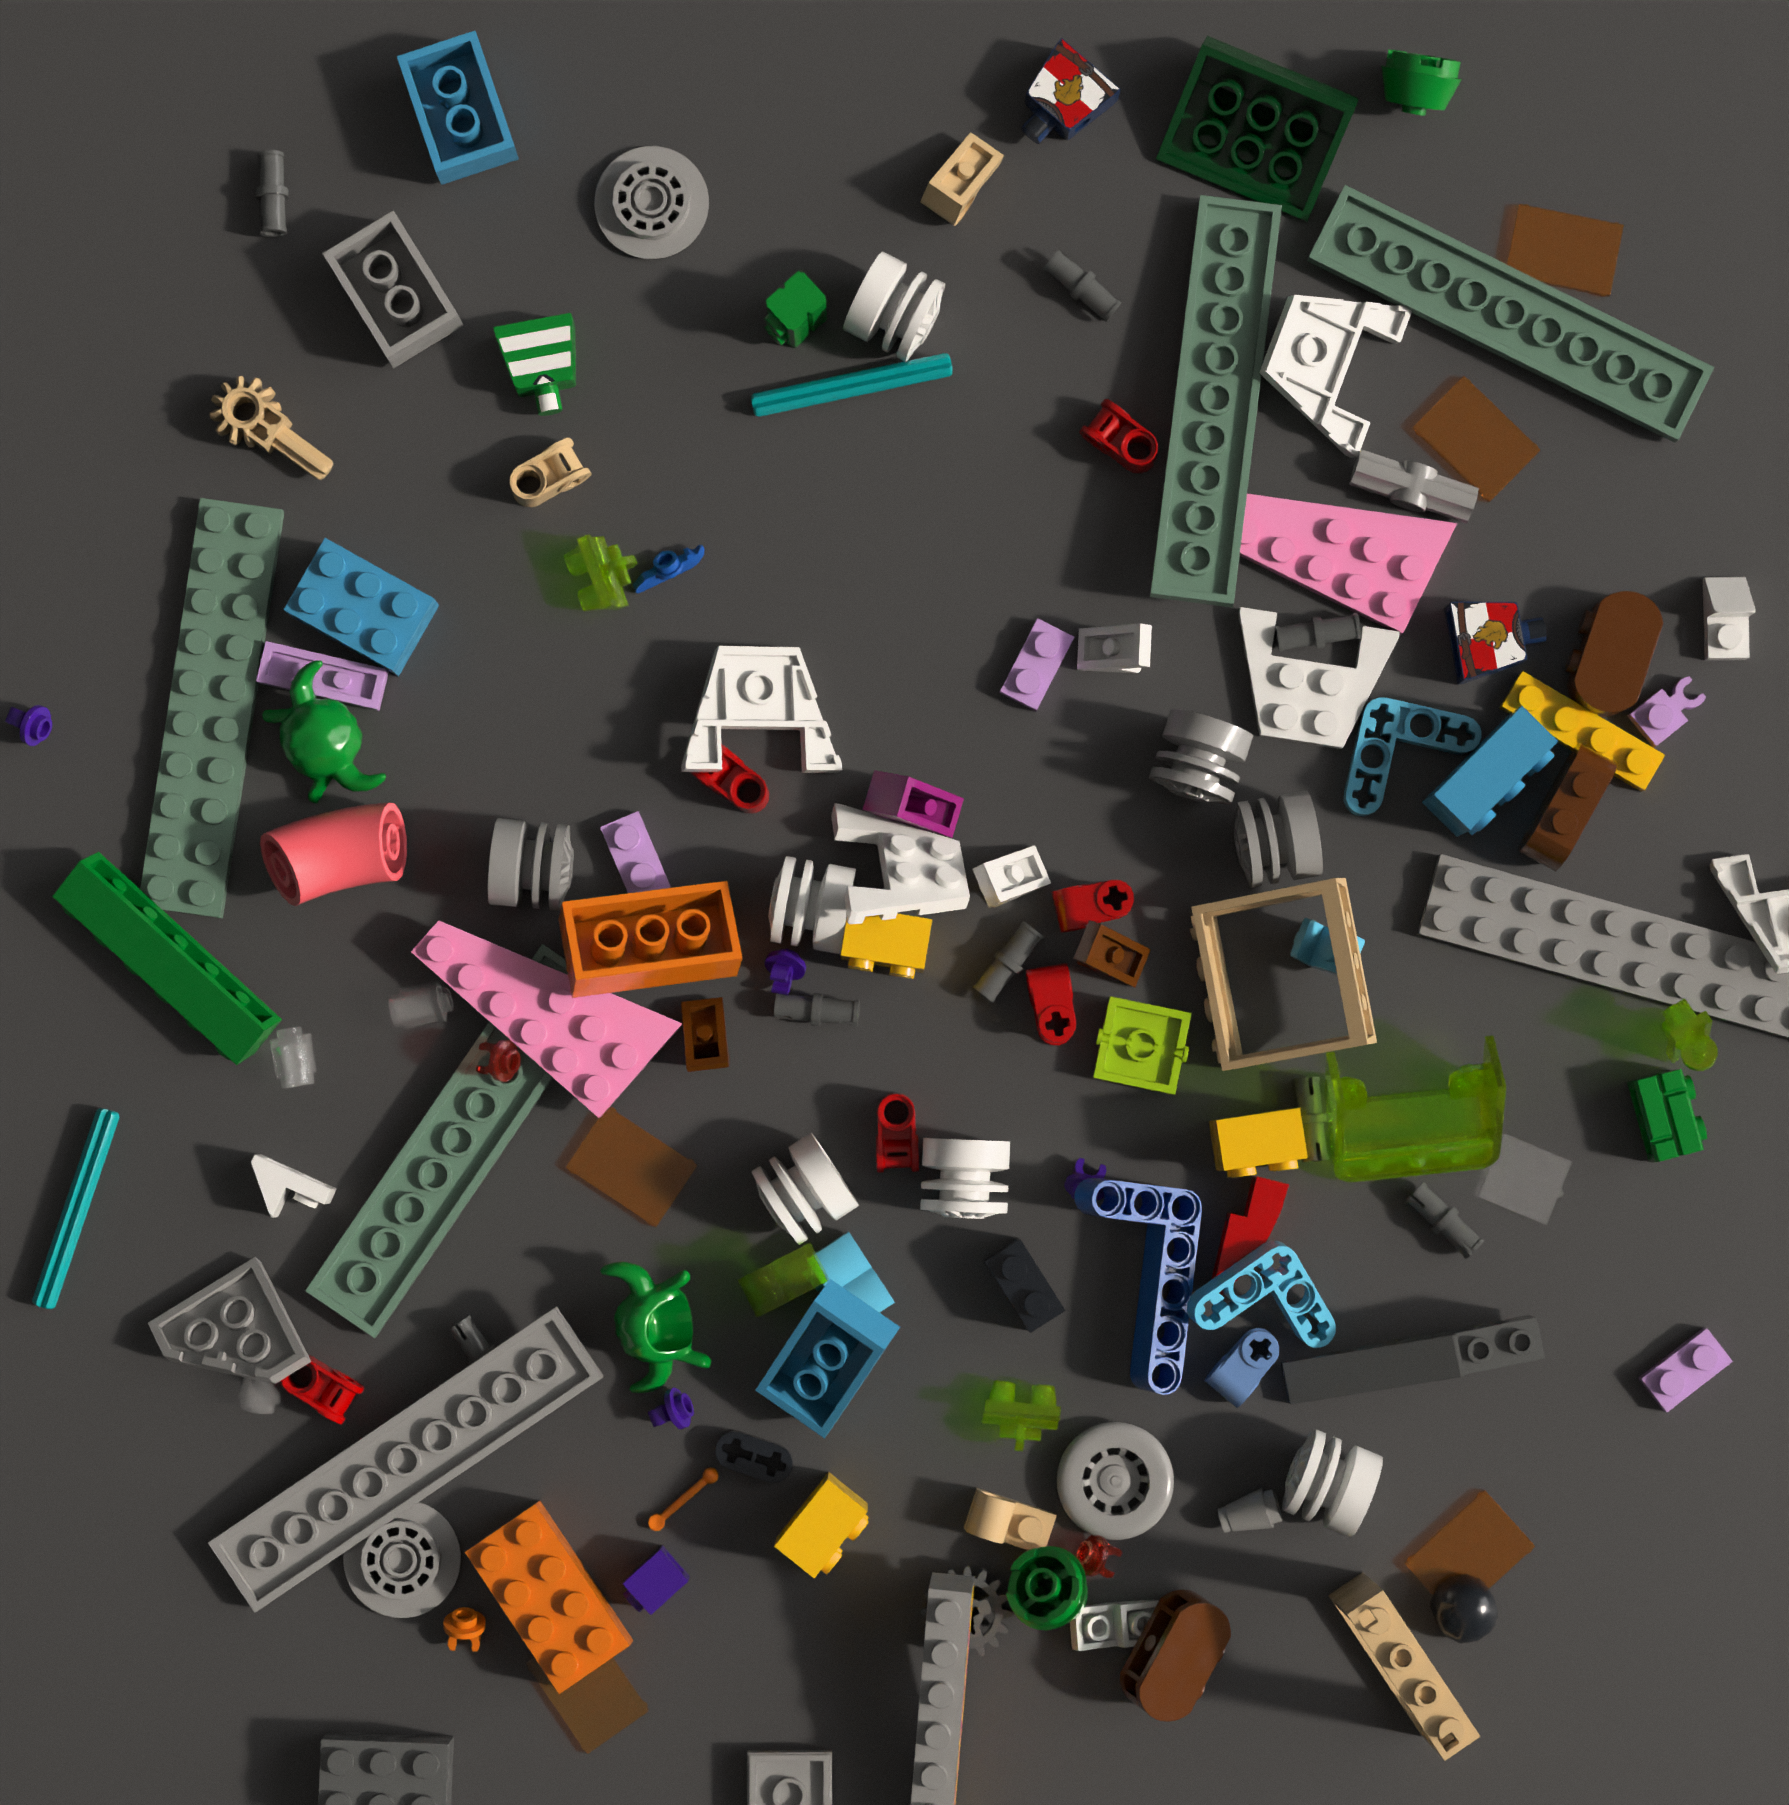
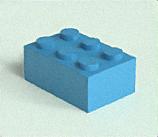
M476 31L397 56L441 185L519 159Z
M324 538L286 604L284 611L292 618L399 677L438 609L439 604L433 597Z
M1521 706L1510 713L1422 803L1456 837L1466 832L1473 835L1475 832L1481 831L1496 816V813L1491 809L1497 803L1502 806L1506 801L1509 802L1524 788L1525 784L1520 779L1525 774L1531 777L1535 772L1538 773L1555 756L1550 749L1558 740Z
M830 1279L815 1298L755 1391L825 1439L900 1326Z

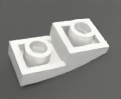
M1159 1600L1085 1605L1080 1615L1070 1622L1072 1650L1084 1651L1114 1646L1123 1648L1135 1646Z

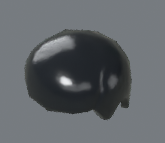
M1468 1574L1447 1578L1437 1586L1430 1601V1608L1441 1632L1444 1633L1445 1637L1460 1644L1482 1639L1492 1631L1498 1618V1608L1494 1596L1486 1583L1480 1578Z

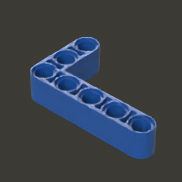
M1087 1178L1080 1182L1074 1194L1076 1206L1082 1213L1090 1216L1147 1223L1130 1378L1138 1389L1160 1395L1171 1394L1180 1386L1183 1374L1189 1323L1187 1302L1192 1295L1202 1213L1201 1201L1197 1194L1188 1189ZM1102 1188L1105 1198L1103 1204L1098 1207L1096 1196ZM1138 1193H1140L1142 1205L1136 1212L1134 1200ZM1178 1198L1179 1211L1174 1216L1172 1204ZM1173 1240L1175 1249L1169 1258L1167 1246ZM1168 1281L1170 1291L1166 1299H1164L1162 1288ZM1163 1323L1165 1327V1333L1163 1338L1159 1341L1157 1338V1330L1158 1327ZM1158 1365L1160 1368V1375L1157 1381L1154 1383L1152 1380V1373L1154 1368Z

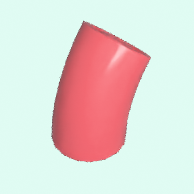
M389 802L343 808L283 825L264 833L261 836L260 847L262 858L273 884L289 904L298 906L312 899L344 889L398 881L402 877L406 866L407 835L399 808L394 803Z

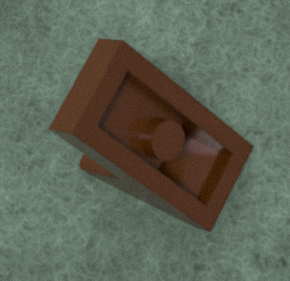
M1089 920L1073 959L1077 960V963L1085 968L1135 988L1151 949L1100 923Z
M723 997L681 1002L687 1072L729 1067L730 1055L727 1043Z

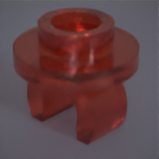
M500 1040L496 1044L487 1042L479 1044L480 1050L490 1052L488 1066H476V1071L480 1074L491 1075L494 1080L499 1082L509 1081L518 1071L521 1062L516 1045L510 1040Z
M1091 1535L1079 1545L1076 1558L1083 1566L1086 1576L1094 1577L1099 1574L1105 1578H1113L1115 1573L1104 1567L1109 1555L1121 1557L1123 1552L1108 1543L1104 1537Z

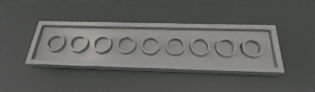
M1438 855L1417 935L1789 1039V972L1776 974L1756 942L1447 855Z
M556 1306L208 1542V1544L255 1613L602 1379L603 1374Z

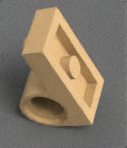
M970 132L930 180L921 203L953 226H956L970 208L980 188L998 168L1004 155Z
M976 1487L964 1529L972 1535L1001 1544L1007 1543L1030 1550L1047 1546L1057 1515L1056 1513Z

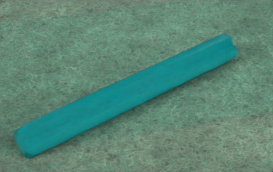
M942 353L754 393L751 395V403L755 416L760 417L949 377L952 375L953 367L949 354Z
M98 1108L96 1110L32 1298V1303L45 1309L56 1307L120 1118L119 1114L106 1108Z

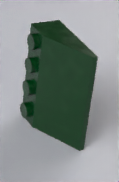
M1207 36L1202 43L1156 159L1258 202L1282 205L1281 211L1308 221L1359 98Z

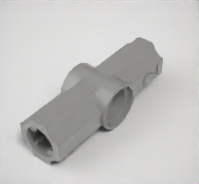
M1362 449L1354 464L1349 485L1390 498V502L1398 507L1415 512H1425L1427 510L1463 523L1469 521L1479 488L1438 475L1437 470L1425 464L1407 460L1401 463Z

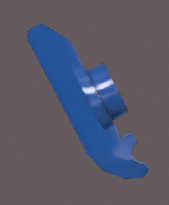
M698 545L695 549L685 548L683 549L684 554L679 556L669 550L659 553L653 560V568L641 573L633 583L635 592L641 593L692 569L704 556V547Z

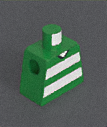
M566 313L493 327L518 396L535 395L538 415L540 416L562 412L559 390L576 386L575 323L572 314Z

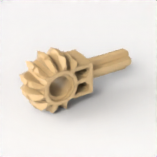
M243 376L237 377L236 389H232L227 382L221 384L222 389L227 395L225 398L213 395L211 401L218 407H221V409L210 412V418L213 421H222L216 428V432L220 436L230 433L229 442L234 446L241 441L244 435V440L248 447H254L256 444L269 454L276 449L317 480H322L329 474L333 461L290 429L293 424L288 417L280 412L282 410L281 405L278 402H270L276 394L271 387L261 391L262 381L259 378H254L247 388V383ZM247 402L255 405L256 410L252 418L246 421L236 419V410L240 405Z

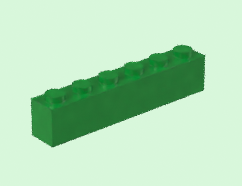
M100 852L79 861L52 896L62 905L64 912L68 916L80 921L93 933L94 939L100 945L109 948L123 961L125 968L129 972L140 976L154 989L155 995L161 1001L170 1004L184 1017L189 1027L197 1032H201L215 1045L217 1052L222 1057L231 1060L236 1065L255 1054L282 1019Z

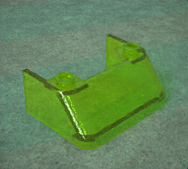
M1485 1036L1483 1064H1466L1459 1067L1450 1075L1448 1089L1367 1097L1366 1086L1361 1080L1351 1077L1340 1078L1335 1052H1326L1325 1103L1331 1157L1336 1177L1345 1182H1360L1476 1170L1493 1165L1499 1159L1501 1153L1506 1082L1494 1036Z

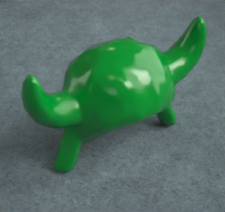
M320 660L312 661L303 666L291 681L290 698L292 708L265 710L262 714V719L267 723H282L279 738L287 759L300 774L314 780L308 793V799L312 803H318L332 779L343 788L352 792L372 790L386 779L385 773L367 775L360 772L353 764L357 753L361 749L363 734L357 725L356 718L349 712L347 707L334 699L326 698L321 700L316 698L313 690V679L318 670L323 666Z
M625 1261L613 1262L600 1269L602 1275L617 1277L628 1284L631 1291L618 1305L614 1321L616 1324L615 1334L620 1340L624 1352L634 1359L649 1363L648 1374L630 1386L632 1393H647L664 1385L672 1373L673 1360L701 1368L710 1367L711 1359L709 1356L691 1349L693 1337L692 1315L687 1297L679 1289L690 1280V1273L687 1270H682L666 1281L655 1284L649 1273L637 1264Z

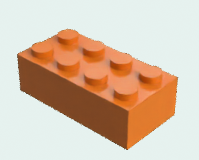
M728 881L564 901L561 904L558 921L572 998L734 977L738 974L742 962V953Z
M541 1501L532 1505L465 1552L558 1694H561L625 1650L633 1642L632 1637Z

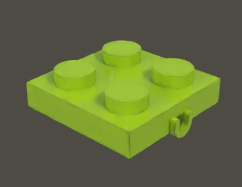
M1109 996L1103 1029H1098L1096 1045H1099L1093 1078L1175 1095L1181 1064L1186 1063L1189 1047L1185 1046L1192 1013Z

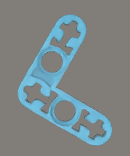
M1379 697L1373 699L1364 707L1359 722L1344 790V804L1346 808L1354 815L1367 816L1374 813L1380 807L1384 797L1396 741L1453 754H1466L1479 745L1481 740L1479 724L1473 718L1391 698ZM1380 706L1386 707V715L1392 716V721L1385 722L1380 732V736L1389 737L1388 742L1379 738L1364 737L1365 731L1370 734L1375 732L1376 719L1370 717V712H1376ZM1415 715H1425L1431 720L1432 731L1429 736L1418 737L1412 733L1410 721ZM1441 719L1447 720L1444 729L1457 730L1461 724L1465 725L1466 733L1472 735V740H1467L1462 746H1459L1455 736L1444 734L1442 736V743L1437 742L1435 739L1441 730ZM1374 745L1382 751L1383 762L1379 767L1368 768L1362 763L1361 752L1364 747ZM1356 771L1366 776H1380L1379 783L1374 780L1369 782L1368 794L1374 796V802H1368L1364 808L1358 807V799L1352 798V793L1360 791L1364 778L1355 777Z
M1277 1240L1268 1241L1196 1290L1187 1302V1313L1192 1321L1206 1330H1215L1271 1292L1293 1332L1306 1345L1313 1348L1324 1347L1332 1341L1336 1333L1335 1321L1298 1256L1290 1247ZM1276 1253L1282 1256L1279 1259L1281 1266L1278 1269L1272 1267L1274 1263L1272 1256ZM1257 1266L1260 1269H1262L1260 1273L1265 1276L1263 1280L1262 1277L1254 1270V1267ZM1242 1275H1249L1252 1280L1250 1289L1243 1295H1235L1233 1291L1235 1280ZM1296 1284H1302L1305 1289L1302 1300L1296 1304H1288L1286 1299L1288 1290ZM1221 1290L1231 1300L1229 1304L1223 1301L1225 1298L1219 1294ZM1207 1301L1213 1304L1211 1306L1213 1313L1209 1317L1203 1314L1205 1312L1203 1305ZM1307 1312L1319 1322L1317 1325L1319 1331L1315 1335L1310 1333L1312 1326L1308 1319L1303 1316Z

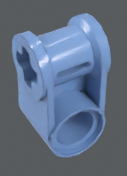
M1256 1327L1249 1329L1233 1348L1217 1362L1204 1381L1233 1406L1238 1408L1251 1395L1261 1378L1276 1362L1279 1356L1278 1341L1270 1331L1264 1328ZM1264 1338L1268 1339L1265 1346L1269 1353L1265 1357L1261 1354H1257L1254 1358L1251 1357L1253 1349L1249 1345L1253 1339L1258 1342L1263 1341Z

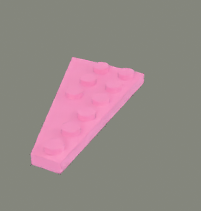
M1247 494L1240 556L1389 630L1399 631V635H1402L1457 523Z
M439 920L411 951L598 1118L608 1110L683 1025L678 1021L612 993L572 998L567 974Z

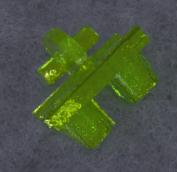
M586 535L577 539L579 546L565 554L564 559L572 575L578 576L585 572L590 574L593 585L578 591V598L584 611L601 609L619 610L629 606L622 587L632 583L627 570L638 564L635 556L622 557L618 544L607 547L604 536L591 537V535Z
M1686 999L1665 1009L1663 1016L1666 1020L1661 1023V1029L1668 1038L1666 1055L1670 1061L1674 1063L1681 1057L1682 1062L1694 1071H1704L1711 1068L1716 1062L1718 1048L1716 1043L1709 1037L1712 1019L1708 1013L1704 1011L1696 1016Z
M996 1380L993 1383L989 1400H985L982 1423L1000 1425L999 1438L1015 1439L1014 1451L1023 1452L1024 1440L1041 1441V1429L1057 1430L1061 1406H1056L1054 1386L1032 1385L1030 1403L1014 1402L1016 1384L1009 1381Z

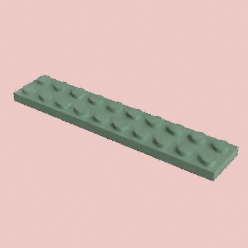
M1344 185L1307 259L1308 262L1395 305H1403L1410 309L1413 314L1674 443L1679 440L1714 369L1713 366L1347 185Z
M1200 195L1150 597L1231 608L1234 605L1261 374L1259 372L1264 358L1282 205Z
M200 498L140 890L164 911L223 919L259 684L256 682L264 650L283 526L284 511L282 509Z
M542 944L532 960L568 975L565 959ZM489 1021L305 1291L373 1338H376L553 1077Z

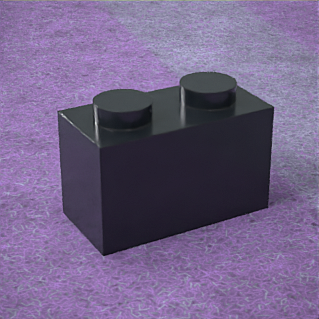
M1017 1238L984 1259L987 1267L1029 1333H1032L1066 1311L1020 1238Z

